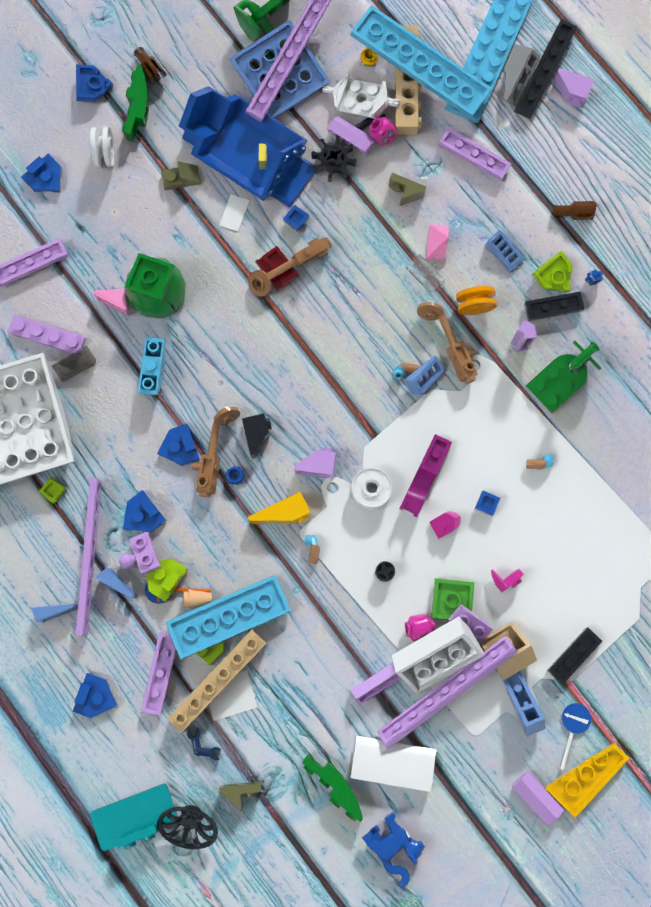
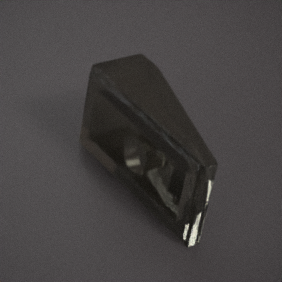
M84 346L52 365V368L63 382L94 366L96 359L88 346Z

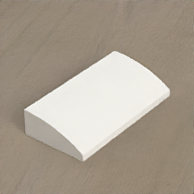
M356 736L350 778L431 792L436 749L396 743L388 749L380 739Z

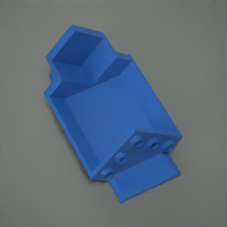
M209 86L190 93L179 127L185 130L182 139L193 145L191 155L264 201L269 197H274L290 207L315 173L314 167L316 165L302 157L306 151L307 139L268 114L265 115L262 122L249 116L245 112L250 103L236 94L225 97ZM259 144L267 145L266 169H259Z

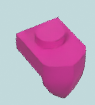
M448 511L429 523L438 539L458 529L461 523V516L455 512Z
M493 569L491 570L493 581L501 593L510 586L515 588L522 582L520 578L524 575L520 569H517L503 580Z

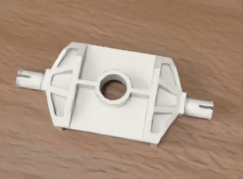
M346 74L336 87L323 86L322 93L333 95L336 111L376 119L381 116L388 106L399 108L400 100L392 99L388 96L385 81L382 82V85L350 79V76ZM361 97L367 98L363 103L358 102Z

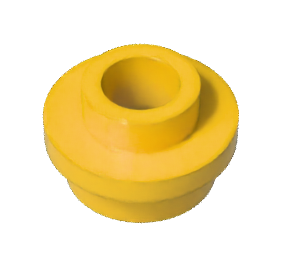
M367 47L361 52L360 60L364 65L372 66L377 63L378 54Z

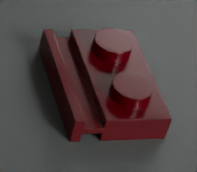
M276 246L259 260L257 259L255 263L260 270L268 273L289 260L279 247ZM292 267L271 279L272 286L278 292L281 288L297 279L299 274Z

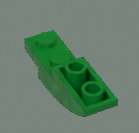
M138 64L136 70L132 72L131 85L126 90V98L130 105L127 112V122L125 121L122 126V132L126 140L134 142L138 126L146 127L149 114V90L142 67Z
M307 754L302 761L305 764L303 768L311 775L314 773L320 777L319 782L326 788L332 787L329 792L331 797L329 801L337 808L342 806L347 811L345 814L352 821L355 822L357 819L361 822L363 816L360 805L344 776L329 761L323 767Z

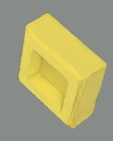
M259 144V169H266L267 145Z

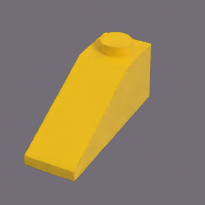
M298 492L249 516L248 519L251 524H303L312 515L301 492Z

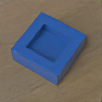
M294 205L283 218V221L298 232L309 219V215Z
M482 490L474 509L493 516L500 498Z

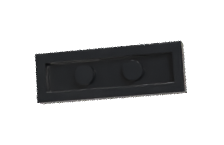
M581 291L525 301L524 303L528 321L582 312L585 309Z
M586 627L547 671L563 685L601 644L602 640L591 629Z

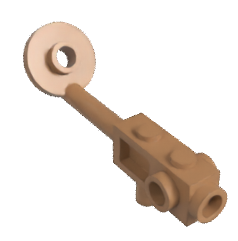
M317 237L308 243L309 246L295 253L291 260L266 273L262 270L252 272L248 279L251 291L260 297L269 294L272 287L271 279L294 266L298 268L315 257L321 259L327 255L326 251L332 247L330 240L327 237L319 240Z
M433 302L419 304L417 307L419 317L430 321L439 319L450 343L446 351L460 382L465 381V384L474 382L476 380L475 377L478 375L475 364L471 359V356L476 354L475 349L467 350L464 342L457 343L447 318L443 313L444 310L439 304Z
M225 407L214 416L208 455L202 454L200 463H192V470H199L196 491L199 492L201 497L210 498L211 494H215L221 457L215 455L220 425L229 424L240 416V411L237 407Z

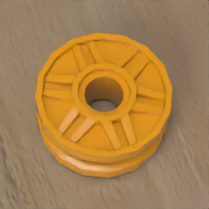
M476 286L459 291L456 294V301L461 303L457 307L458 313L462 315H477L496 309L498 306L497 300L493 299L496 295L495 288L491 286Z

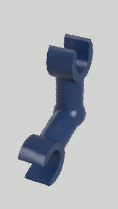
M198 727L196 728V737H192L190 731H187V736L192 741L194 755L210 757L212 760L220 759L212 755L213 750H221L220 747H213L212 749L201 747L199 740L200 730Z

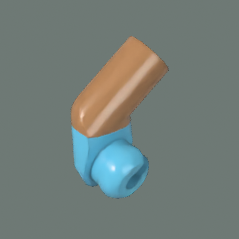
M401 363L393 370L392 375L396 380H401L408 373L416 371L419 365Z
M545 454L543 460L527 459L526 469L542 470L552 467L554 457L553 455Z
M306 535L304 544L311 546L308 562L317 564L320 553L317 537L315 535Z

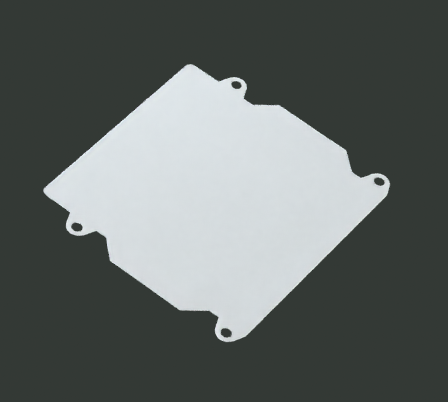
M475 354V356H471V359L479 361L480 368L477 370L478 375L475 377L476 380L468 384L461 391L430 390L364 447L363 469L370 467L379 468L386 472L391 479L393 488L386 504L379 509H364L357 505L352 498L351 483L339 477L327 478L321 486L326 508L301 529L300 537L303 541H305L306 535H315L317 537L320 547L319 559L399 651L414 643L410 637L406 636L405 622L408 621L410 616L428 615L430 620H433L435 623V630L449 622V620L431 618L435 578L475 582L472 612L492 625L493 630L491 633L512 621L531 644L537 661L522 669L521 673L537 702L532 687L540 679H555L547 669L586 627L591 629L602 642L568 679L570 681H573L640 619L641 587L647 581H651V531L498 365L481 355ZM436 434L451 441L452 444L416 518L413 516V513L405 509L402 511L399 508ZM545 454L553 455L554 457L552 467L542 470L526 469L527 459L543 460ZM331 482L338 485V491L333 494L327 490V486ZM373 484L366 486L367 491L370 493L377 491L376 486ZM482 490L500 498L493 516L474 509ZM448 511L460 515L461 523L458 529L438 539L429 522ZM383 561L390 562L395 567L394 577L387 582L380 581L375 575L377 565ZM493 569L503 580L517 569H520L524 575L520 578L522 582L515 588L510 586L501 593L493 581L491 570ZM495 670L447 705L473 735L483 733L505 711L517 717L503 681ZM455 673L442 679L441 681L435 683L430 687L432 689H435L437 686H439L441 683H443L445 680L450 678Z

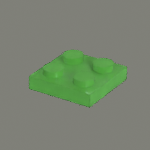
M435 578L431 618L449 620V617L460 604L472 611L475 582Z

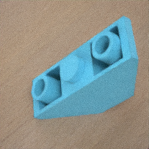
M146 337L137 393L158 395L165 369V339Z

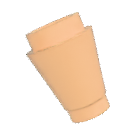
M189 589L187 592H183L184 607H189V609L201 607L212 602L211 593Z

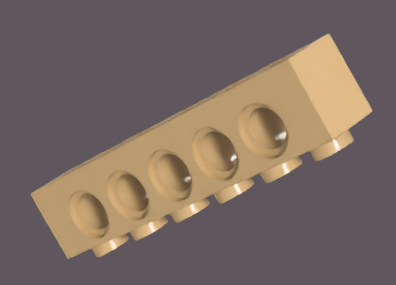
M401 25L421 39V33H418V25ZM395 67V99L400 100L399 108L395 107L396 135H417L418 128H421V117H418V111H421V100H418V94L421 95V84ZM409 112V113H411L412 115L408 116V115H405L404 113Z
M251 630L167 720L180 733H183L267 643L254 630Z

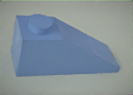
M521 671L504 680L503 684L526 735L530 736L546 729L545 718Z

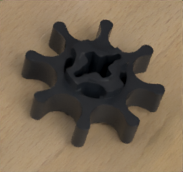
M336 136V142L333 145H327L324 139H320V146L324 150L320 153L311 152L312 159L321 161V164L314 167L315 174L322 170L328 171V182H332L334 173H341L343 178L347 179L348 172L344 167L347 165L356 167L357 164L356 159L347 157L348 153L353 152V144L346 148L340 147V136Z

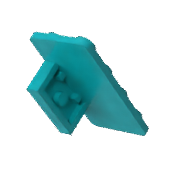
M163 783L93 810L90 813V817L101 850L106 851L116 846L117 848L124 846V849L135 846L136 841L143 839L145 842L155 838V834L159 831L157 828L159 816L165 810L175 807L167 784ZM176 811L172 812V815L178 816ZM167 816L163 819L165 823L173 822Z

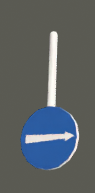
M578 703L569 704L562 712L561 720L563 726L570 734L562 759L561 770L565 768L574 733L585 732L591 724L589 710Z

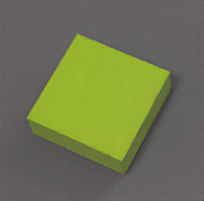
M50 477L38 492L55 504L67 489Z

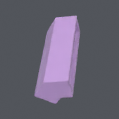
M339 116L333 118L327 127L330 134L335 137L340 136V140L348 145L353 144V148L364 155H367L375 142L371 136Z
M523 320L511 341V344L516 346V351H524L530 348L537 337L535 325Z
M391 663L352 688L351 692L361 705L401 679V677L395 672L394 664Z
M529 771L522 774L514 782L512 788L548 826L557 820L564 811Z

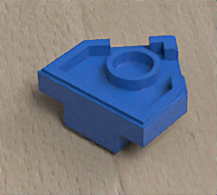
M76 64V101L96 102L113 87V83L106 79L97 67Z
M49 153L43 158L37 157L26 167L27 172L21 178L34 192L52 191L60 193L62 168Z
M184 424L169 429L157 454L180 466L199 461L200 458L189 425Z
M143 490L127 501L124 530L152 533L167 521Z
M87 673L84 682L80 685L72 712L93 718L118 706L107 679Z

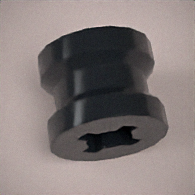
M387 561L379 563L375 569L377 579L383 582L391 580L395 575L393 564Z

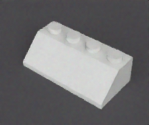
M457 617L393 654L392 658L395 672L418 694L485 655L470 628L460 617Z

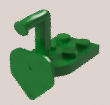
M242 0L233 9L240 27L251 41H254L260 35L259 28L264 35L274 30L266 15H273L280 7L286 5L291 0H269L262 7H259V5L250 0ZM245 8H248L252 14L251 16L244 11ZM284 42L280 43L281 49L285 44ZM269 51L265 54V57L271 60L275 55Z
M574 340L573 344L581 352L578 356L572 354L558 356L526 385L551 413L583 386L587 378L585 364L588 361L598 370L602 369L591 357L596 351L600 350L595 342H590V345L584 350Z

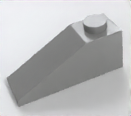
M516 44L507 61L505 100L515 108L541 58L533 48Z

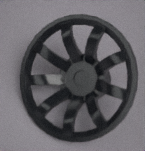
M194 805L169 808L161 813L157 821V828L161 836L171 844L184 849H203L212 845L217 839L218 828L216 823ZM181 811V815L179 817L174 816L172 812ZM167 816L173 822L165 823L163 819ZM205 818L210 825L202 824V819ZM176 827V828H175L173 831H171L170 833H166V831L164 830V828H168V829H169V828ZM182 829L184 830L180 842L173 839ZM203 830H213V835L209 836ZM189 831L191 832L194 844H186ZM197 832L203 839L207 841L204 843H200L197 836Z

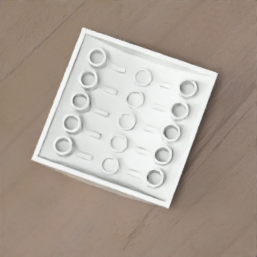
M44 353L1 365L0 485L75 462L68 424Z

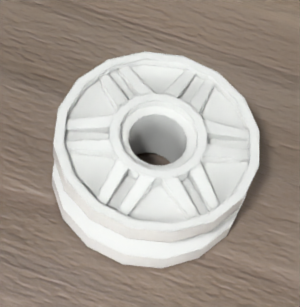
M92 127L90 147L93 164L95 167H101L104 158L106 166L112 167L114 165L112 130L110 127H104L101 135L98 127Z
M374 467L364 468L353 479L351 486L352 498L357 505L364 509H379L386 504L391 496L392 482L388 474L383 470ZM373 484L376 486L377 491L370 493L367 491L366 486Z

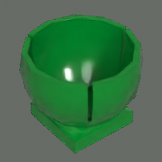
M138 253L132 269L127 274L124 288L132 308L147 318L162 319L174 314L171 304L177 312L184 302L186 282L180 269L168 260Z

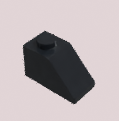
M264 413L242 418L252 459L256 458L270 436L269 430L272 429L270 418H265Z

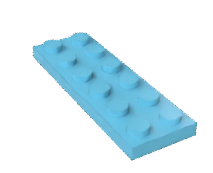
M276 575L166 621L165 624L179 658L182 660L291 612V609Z

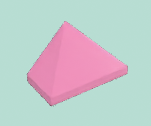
M430 224L426 253L427 261L444 263L448 243V226Z
M124 289L94 290L93 295L97 300L127 316L130 315Z

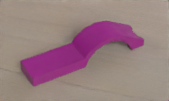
M436 434L434 435L399 508L403 511L405 509L413 513V516L417 518L452 444L451 441Z

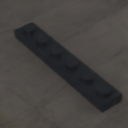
M563 19L560 20L514 110L515 113L531 119L576 31V25Z

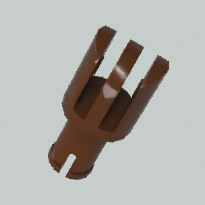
M138 47L141 53L137 48L135 49L134 56L141 63L143 73L152 84L155 83L154 79L157 82L161 80L160 74L163 78L167 76V73L158 61L152 56L149 57L143 47Z
M573 201L571 205H554V217L571 216L573 220L593 219L597 204L595 201Z

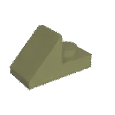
M178 161V168L161 170L165 190L201 184L197 165Z
M393 172L389 179V187L393 191L403 192L400 206L423 198L427 186Z
M261 781L221 785L219 790L220 793L242 811V794H245V797L258 796L257 792L262 791Z

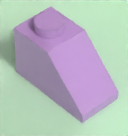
M559 68L554 81L566 102L575 107H584L594 79Z
M321 448V450L314 451L295 465V474L333 479L336 452L329 448Z

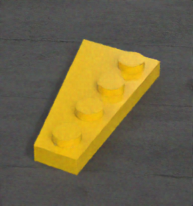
M611 743L544 788L576 818L628 761L629 757L615 743Z

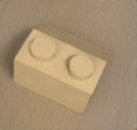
M512 621L489 634L480 644L483 651H486L506 636L518 651V653L495 669L503 681L537 661L531 644Z

